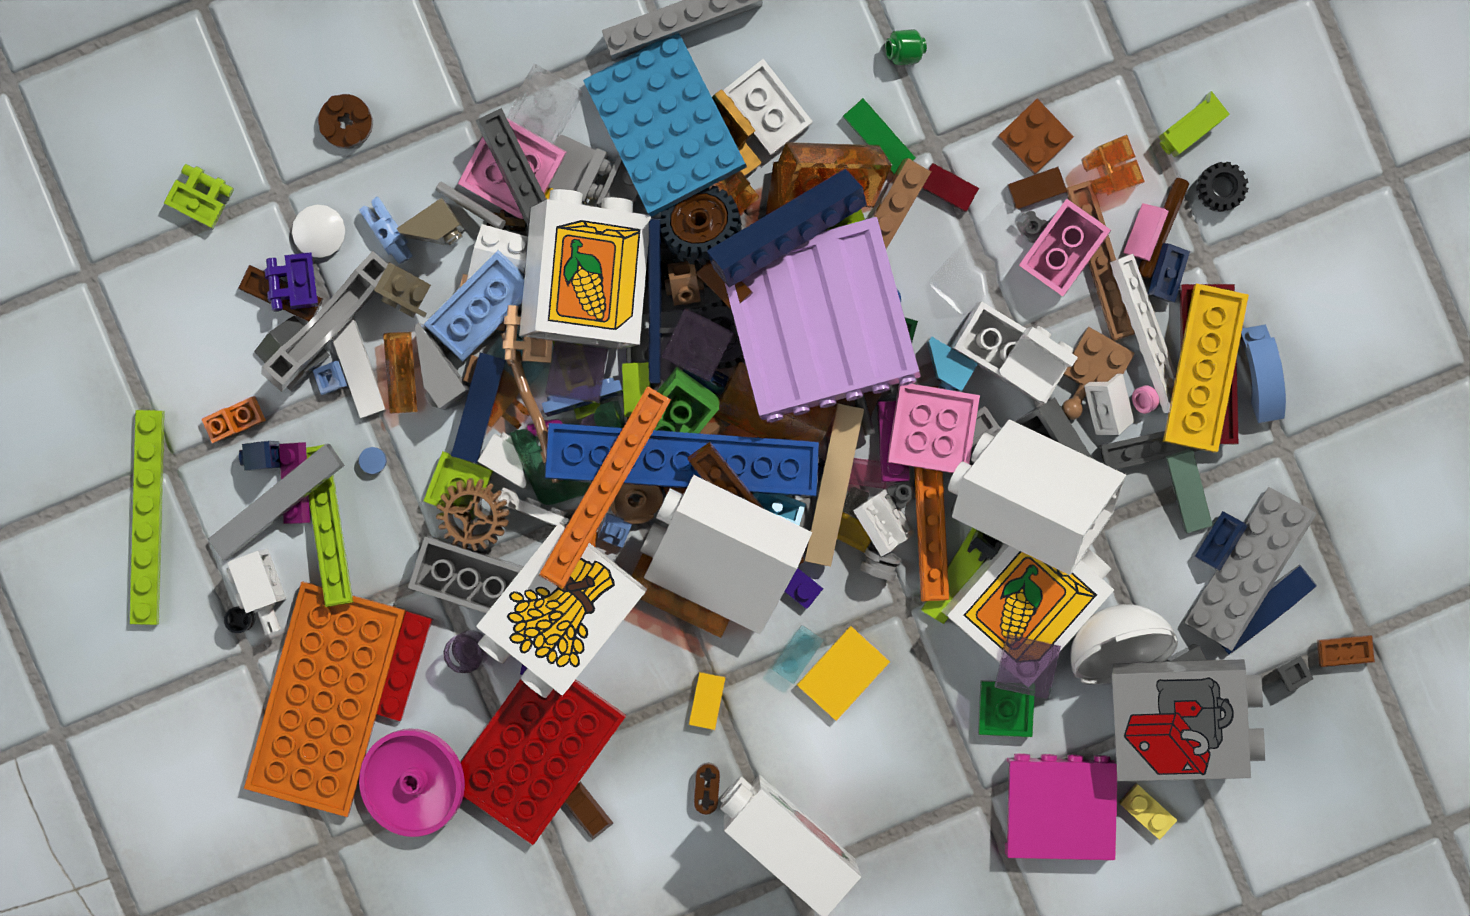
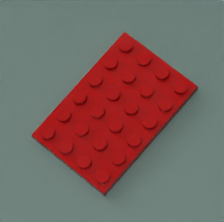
M520 679L461 761L465 780L464 797L524 840L534 845L623 722L626 714L576 679L563 696L553 689L546 698L536 693Z

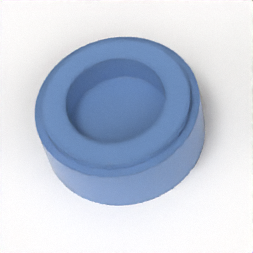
M377 447L366 448L359 456L360 467L363 471L370 474L381 472L387 464L386 454Z

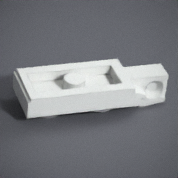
M502 488V494L498 497L499 501L507 500L505 507L556 527L562 521L568 525L570 521L565 517L566 512L554 507H551L550 511L540 508V502L526 497L525 501L520 500L515 490Z

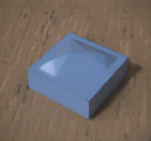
M334 361L312 370L321 395L329 394L347 386L339 361Z

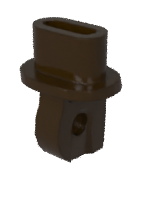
M503 209L500 210V213L492 212L506 221L502 230L525 231L526 222L524 219L505 217V210Z

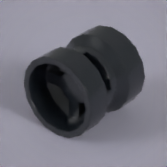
M239 606L229 609L224 616L225 627L233 633H242L251 629L256 621L254 611L246 613L245 609H241Z

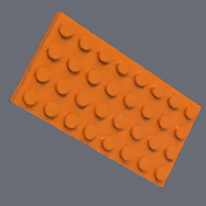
M304 581L301 582L244 789L344 817L349 816L359 781L361 765L367 753L393 653L404 620L405 609L352 595L354 603L325 607L322 586Z

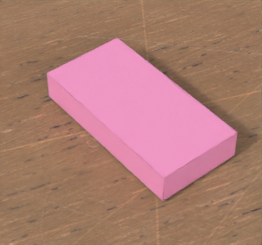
M1142 203L1123 253L1126 255L1133 254L1135 258L1150 261L1169 211L1161 207Z

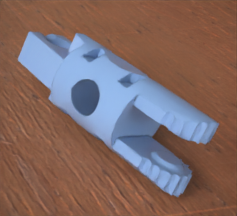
M375 197L371 203L380 217L379 220L367 206H363L359 211L388 255L392 254L398 264L404 263L413 256L406 245L408 241L396 229L398 225L392 219L381 199Z

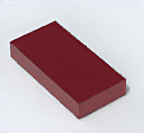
M932 163L929 168L931 173L922 189L967 212L979 188Z

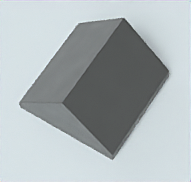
M292 316L268 332L254 352L266 363L281 346L288 342L304 326L295 316ZM323 348L287 388L292 391L313 372L312 370L324 362L330 354Z

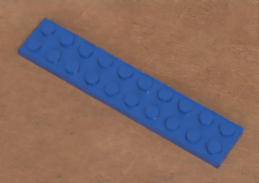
M549 423L545 479L592 482L623 428ZM654 430L623 483L687 488L693 475L703 479L688 461V456L711 442L751 493L815 497L817 494L819 442Z

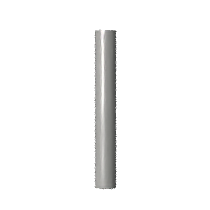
M439 182L436 186L437 192L494 227L502 229L505 226V220L445 183Z

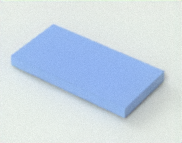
M497 250L424 323V326L463 362L504 322V316H507L508 305L519 307L522 304L525 275Z

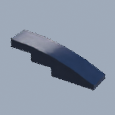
M1298 565L1274 582L1233 650L1231 651L1222 646L1228 655L1257 635L1317 587V584L1301 565Z

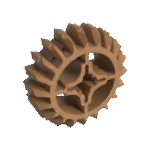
M472 478L467 480L466 485L462 480H459L456 483L457 488L451 485L447 488L449 494L443 493L440 498L445 503H438L437 509L443 512L438 513L436 519L444 520L438 527L440 530L447 528L448 531L444 535L445 539H448L451 535L455 538L452 541L453 546H456L461 541L463 542V549H467L469 544H471L472 550L477 551L479 543L482 548L487 549L489 541L495 544L498 541L496 535L503 536L505 533L502 527H506L509 521L502 517L508 516L509 510L501 509V507L507 504V500L499 501L497 499L502 492L498 490L493 494L491 492L494 486L492 483L484 488L483 479H479L476 486ZM464 495H473L469 505H454L457 498ZM482 498L490 505L493 515L483 508ZM474 507V515L477 517L471 523L472 519L469 512ZM453 514L454 517L460 519L463 522V530L459 528L456 522L454 521ZM492 524L491 529L487 532L473 534L476 525Z

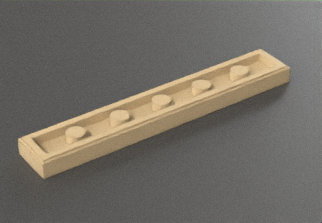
M837 403L811 526L812 534L808 541L804 559L806 562L831 567L861 427L863 408Z

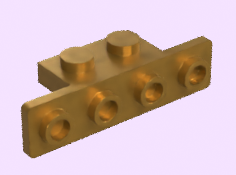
M721 89L712 96V99L747 168L738 172L741 177H745L761 164L760 159L746 143L755 132V129L751 126L750 121L738 110L733 100Z

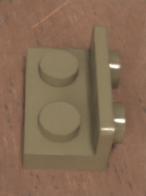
M389 262L374 289L375 292L383 295L381 301L394 308L398 304L401 305L399 310L413 318L415 314L424 318L427 314L419 309L431 284Z

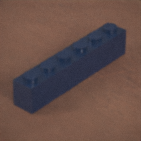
M846 169L840 171L707 250L713 269L730 288L867 206L863 187Z

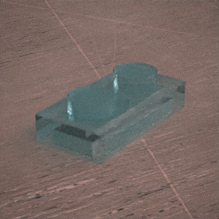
M801 625L771 669L794 684L824 639Z

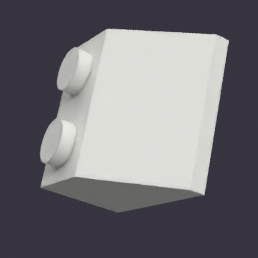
M482 224L474 246L467 280L497 250L525 275L528 237Z

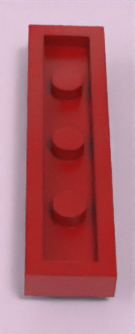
M406 611L377 715L402 721L433 618Z

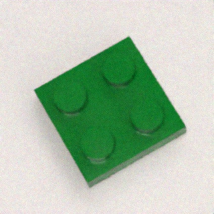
M980 680L978 734L1033 737L1035 683L1027 687L1021 682Z

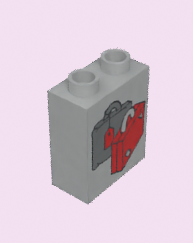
M1244 659L1113 663L1112 686L1118 781L1251 778L1250 761H1265L1264 728H1249L1248 708L1263 707L1261 675H1246Z

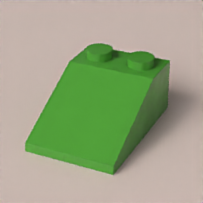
M676 367L657 391L671 399L654 430L699 434L719 410V397Z

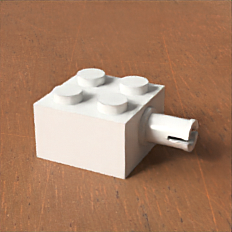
M259 550L227 562L229 566L226 569L227 576L232 584L235 583L238 590L236 600L239 607L245 609L246 613L251 611L258 613L265 635L281 630L273 606H275L274 603L285 600L286 596L269 550Z

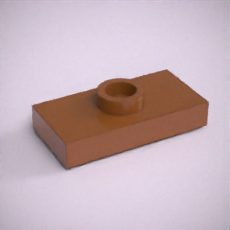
M1372 635L1317 640L1320 667L1375 662Z

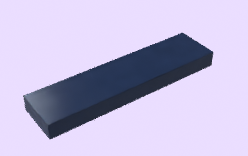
M479 353L451 456L478 463L506 360L485 353Z

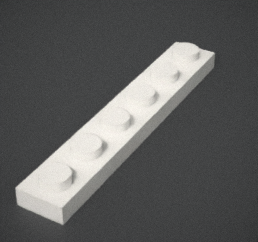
M1133 254L1110 262L1113 276L1117 281L1122 301L1127 309L1131 326L1136 334L1140 352L1146 362L1149 377L1153 382L1159 396V404L1165 414L1169 413L1176 372Z

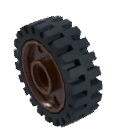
M712 185L711 189L708 187L661 211L660 229L668 250H670L674 257L678 256L680 261L685 262L687 259L688 263L695 265L696 260H698L700 265H706V259H710L707 250L742 230L740 213L731 195L728 196L725 190L719 191L718 187Z

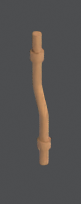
M505 332L501 334L503 340H506ZM516 350L515 360L506 361L508 366L512 367L521 398L533 420L543 451L541 452L542 460L546 464L548 431L544 418L530 391L522 366L521 351ZM552 479V482H553V483H558V482L563 481V480Z

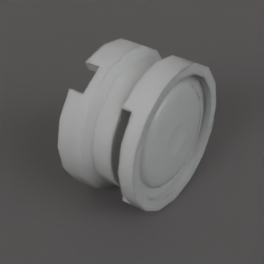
M866 547L864 553L866 558L865 561L861 562L860 569L872 576L894 581L897 575L895 570L896 567L900 566L901 558L892 553H887L881 557L876 548Z

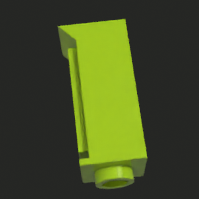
M1210 91L1206 94V98L1202 103L1158 136L1161 140L1159 144L1168 155L1172 154L1176 157L1228 117L1230 113L1215 94Z

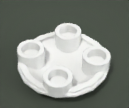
M317 204L306 207L298 213L293 222L292 235L294 243L301 252H311L312 257L322 258L330 256L341 249L345 237V226L343 219L337 211L328 206Z

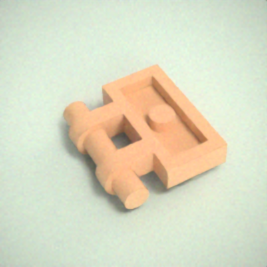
M508 305L507 316H504V324L506 325V340H503L502 349H505L504 360H515L516 350H523L522 361L551 363L552 340L523 337V341H516L517 325L520 326L521 317L518 316V306Z

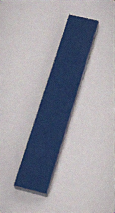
M661 218L649 220L650 383L661 382Z

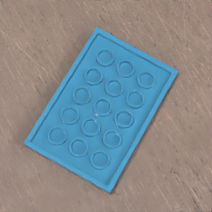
M679 33L657 41L583 80L651 217L747 168Z

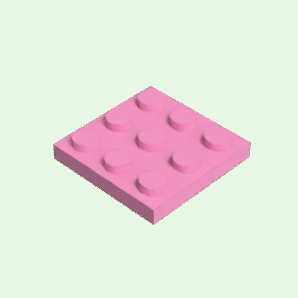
M507 118L545 195L567 152ZM482 137L458 184L512 215L524 219L484 137Z
M899 383L887 462L954 473L962 461L969 464L980 395L916 384L900 386Z

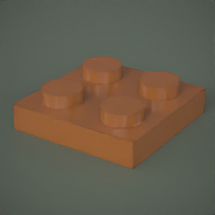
M1037 98L997 137L1035 175L1074 136Z

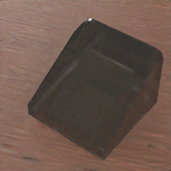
M853 486L850 487L843 512L856 516L853 510L868 500L869 493Z

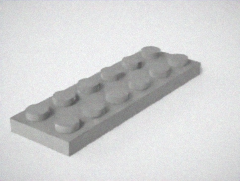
M1268 487L1246 522V525H1248L1222 569L1215 572L1184 623L1232 651L1317 514L1313 510Z

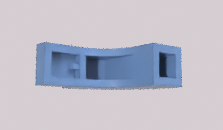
M1266 324L1243 328L1240 340L1250 367L1252 380L1251 405L1257 422L1262 423L1284 419L1286 409L1285 382L1275 338L1270 337Z

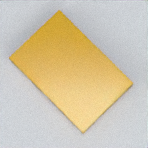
M850 625L797 683V686L837 721L890 661Z

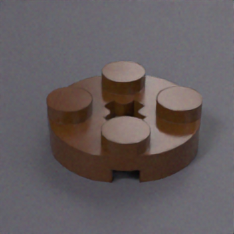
M350 94L334 95L324 103L319 112V130L332 145L338 148L350 149L368 139L373 128V117L370 109L360 98ZM349 114V119L353 121L352 125H347L345 129L341 128L340 117Z

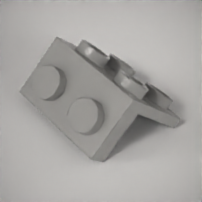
M559 135L554 145L566 151L567 154L548 188L580 192L583 194L582 203L586 205L588 199L592 200L596 194L598 185L595 183L599 175L604 176L610 163L607 160V152L598 148L594 150L567 136Z

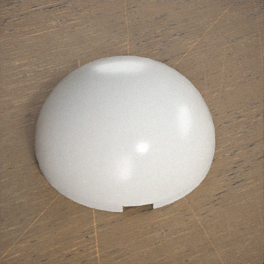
M1132 604L1111 606L1091 616L1076 633L1070 655L1072 671L1075 677L1080 678L1081 682L1085 684L1099 685L1112 683L1113 663L1164 662L1175 652L1178 646L1177 637L1167 620L1149 608Z

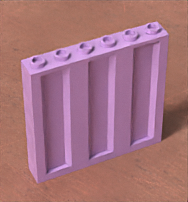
M877 217L823 231L811 240L806 241L789 253L771 262L766 267L746 277L742 282L753 294L741 303H739L735 285L729 288L725 284L758 413L762 420L767 419V422H775L783 419L784 414L792 412L794 415L804 414L810 411V407L820 405V408L835 405L836 400L846 398L847 401L863 397L862 393L872 390L873 393H881L889 390L890 385L900 383V386L910 385L916 382V378L921 377Z

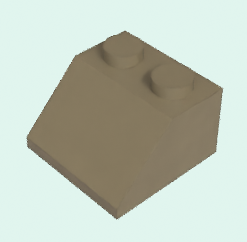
M442 198L396 228L406 238L441 245L446 243L449 245L454 244L463 237L461 233L465 231V228L448 203Z

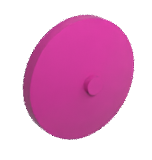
M409 728L397 730L382 737L369 749L361 765L359 786L368 812L382 827L398 835L419 837L439 830L455 816L464 796L465 780L457 755L443 739L425 730Z

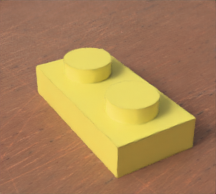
M1137 783L1119 801L1121 806L1159 840L1177 821Z

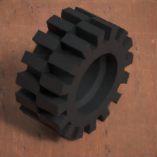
M1218 162L1202 172V175L1198 178L1199 185L1196 186V191L1199 190L1198 198H1202L1204 201L1202 204L1205 207L1209 206L1212 211L1218 210V212H1223L1237 207L1246 198L1245 193L1249 189L1246 187V184L1249 182L1248 178H1244L1246 173L1243 170L1240 171L1238 165H1231V162ZM1217 177H1226L1231 181L1232 191L1227 197H1220L1213 191V182Z

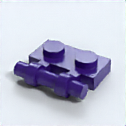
M311 252L284 255L286 264L284 266H277L276 258L266 259L267 268L264 272L265 278L269 282L267 297L268 301L271 302L273 312L282 311V301L290 299L291 309L318 306ZM287 277L288 288L280 289L279 278Z

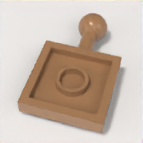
M1091 327L1086 328L1072 353L1078 357L1072 367H1067L1063 374L1080 384L1072 399H1068L1062 404L1061 408L1068 420H1075L1081 416L1083 411L1081 403L1086 396L1084 386L1087 383L1108 382L1116 374H1124L1135 354Z

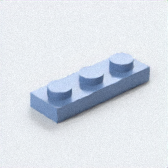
M608 378L599 381V386L588 389V386H581L573 389V394L567 396L562 394L547 397V402L542 403L544 413L547 417L622 395L623 388L620 380L614 381V378Z

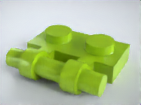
M185 164L181 173L189 177L186 184L175 180L164 204L214 229L226 206L217 201V198L220 194L230 198L234 188L227 185L226 181L219 177L215 179L205 174L204 170L198 166L194 168ZM198 183L210 188L207 195L195 190Z

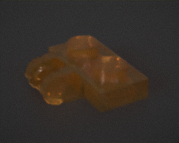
M505 369L488 426L492 428L502 416L511 425L519 429L522 425L520 421L508 414L506 410L513 404L524 415L530 416L526 406L516 399L520 392L515 377Z

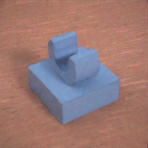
M608 513L598 539L623 548L632 523L625 522L624 519Z

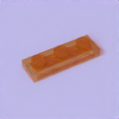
M411 332L384 333L389 413L418 412Z

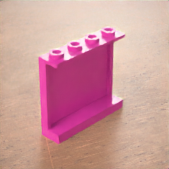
M1016 753L1014 758H1007L1009 763L1005 854L1008 858L1115 860L1117 763L1114 760H1110V756L1095 755L1094 760H1084L1083 755H1067V759H1057V755L1041 754L1040 759L1030 758V754Z

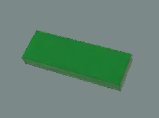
M864 98L843 115L847 123L893 175L898 170L903 159L909 158L912 161L916 159Z

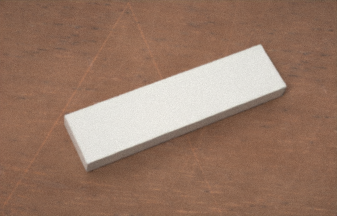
M353 316L332 340L360 418H364L387 409Z

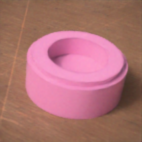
M1144 385L1134 390L1132 403L1137 411L1146 414L1158 407L1159 396L1154 388Z

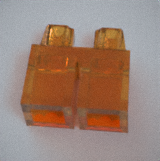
M1128 135L1091 150L1090 154L1081 159L1086 172L1097 168L1101 177L1090 182L1094 195L1107 193V196L1137 187L1145 182L1137 160L1128 162L1135 158Z

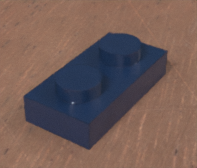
M1163 243L1148 295L1175 303L1190 251L1169 243Z
M1222 511L1195 557L1220 571L1248 525Z

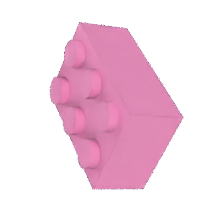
M1066 199L1019 266L1064 297L1109 235L1111 229Z

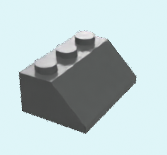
M1055 397L1014 421L1092 458Z

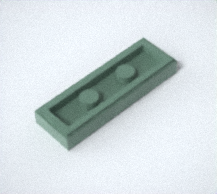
M1188 449L1165 456L1185 532L1190 533L1213 526L1194 451Z

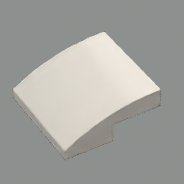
M885 488L853 510L881 557L915 533L901 509L896 506L893 496L888 495V488Z

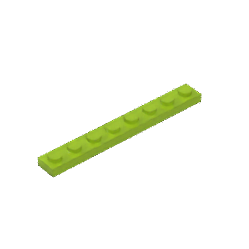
M135 410L130 624H159L165 411Z

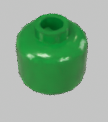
M916 29L893 31L890 38H887L885 42L886 56L895 65L917 64L927 50L925 38H922Z

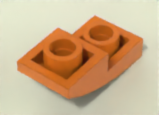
M255 396L202 418L212 443L266 421Z

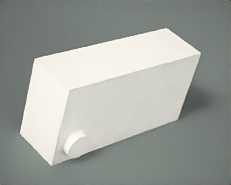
M984 302L976 303L951 345L952 349L978 363L979 367L1039 403H1046L1067 369L1066 367L1043 401L1036 400L999 374V369L1026 328Z

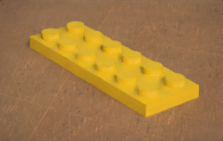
M1197 283L1194 285L1163 442L1213 453L1218 452L1249 294Z

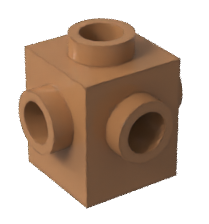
M688 261L667 264L669 279L664 280L667 296H673L674 306L688 305L701 301L699 290H704L703 280L696 275L695 265L689 264Z

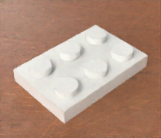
M764 59L723 90L733 100L742 115L750 121L751 126L755 129L754 136L770 156L813 123Z

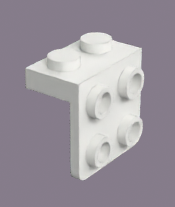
M1037 326L1036 329L1034 327L1026 328L999 369V374L1036 400L1043 401L1065 368L1072 367L1078 357L1072 354L1074 349L1066 343L1060 341L1057 344L1051 340V334L1040 326Z

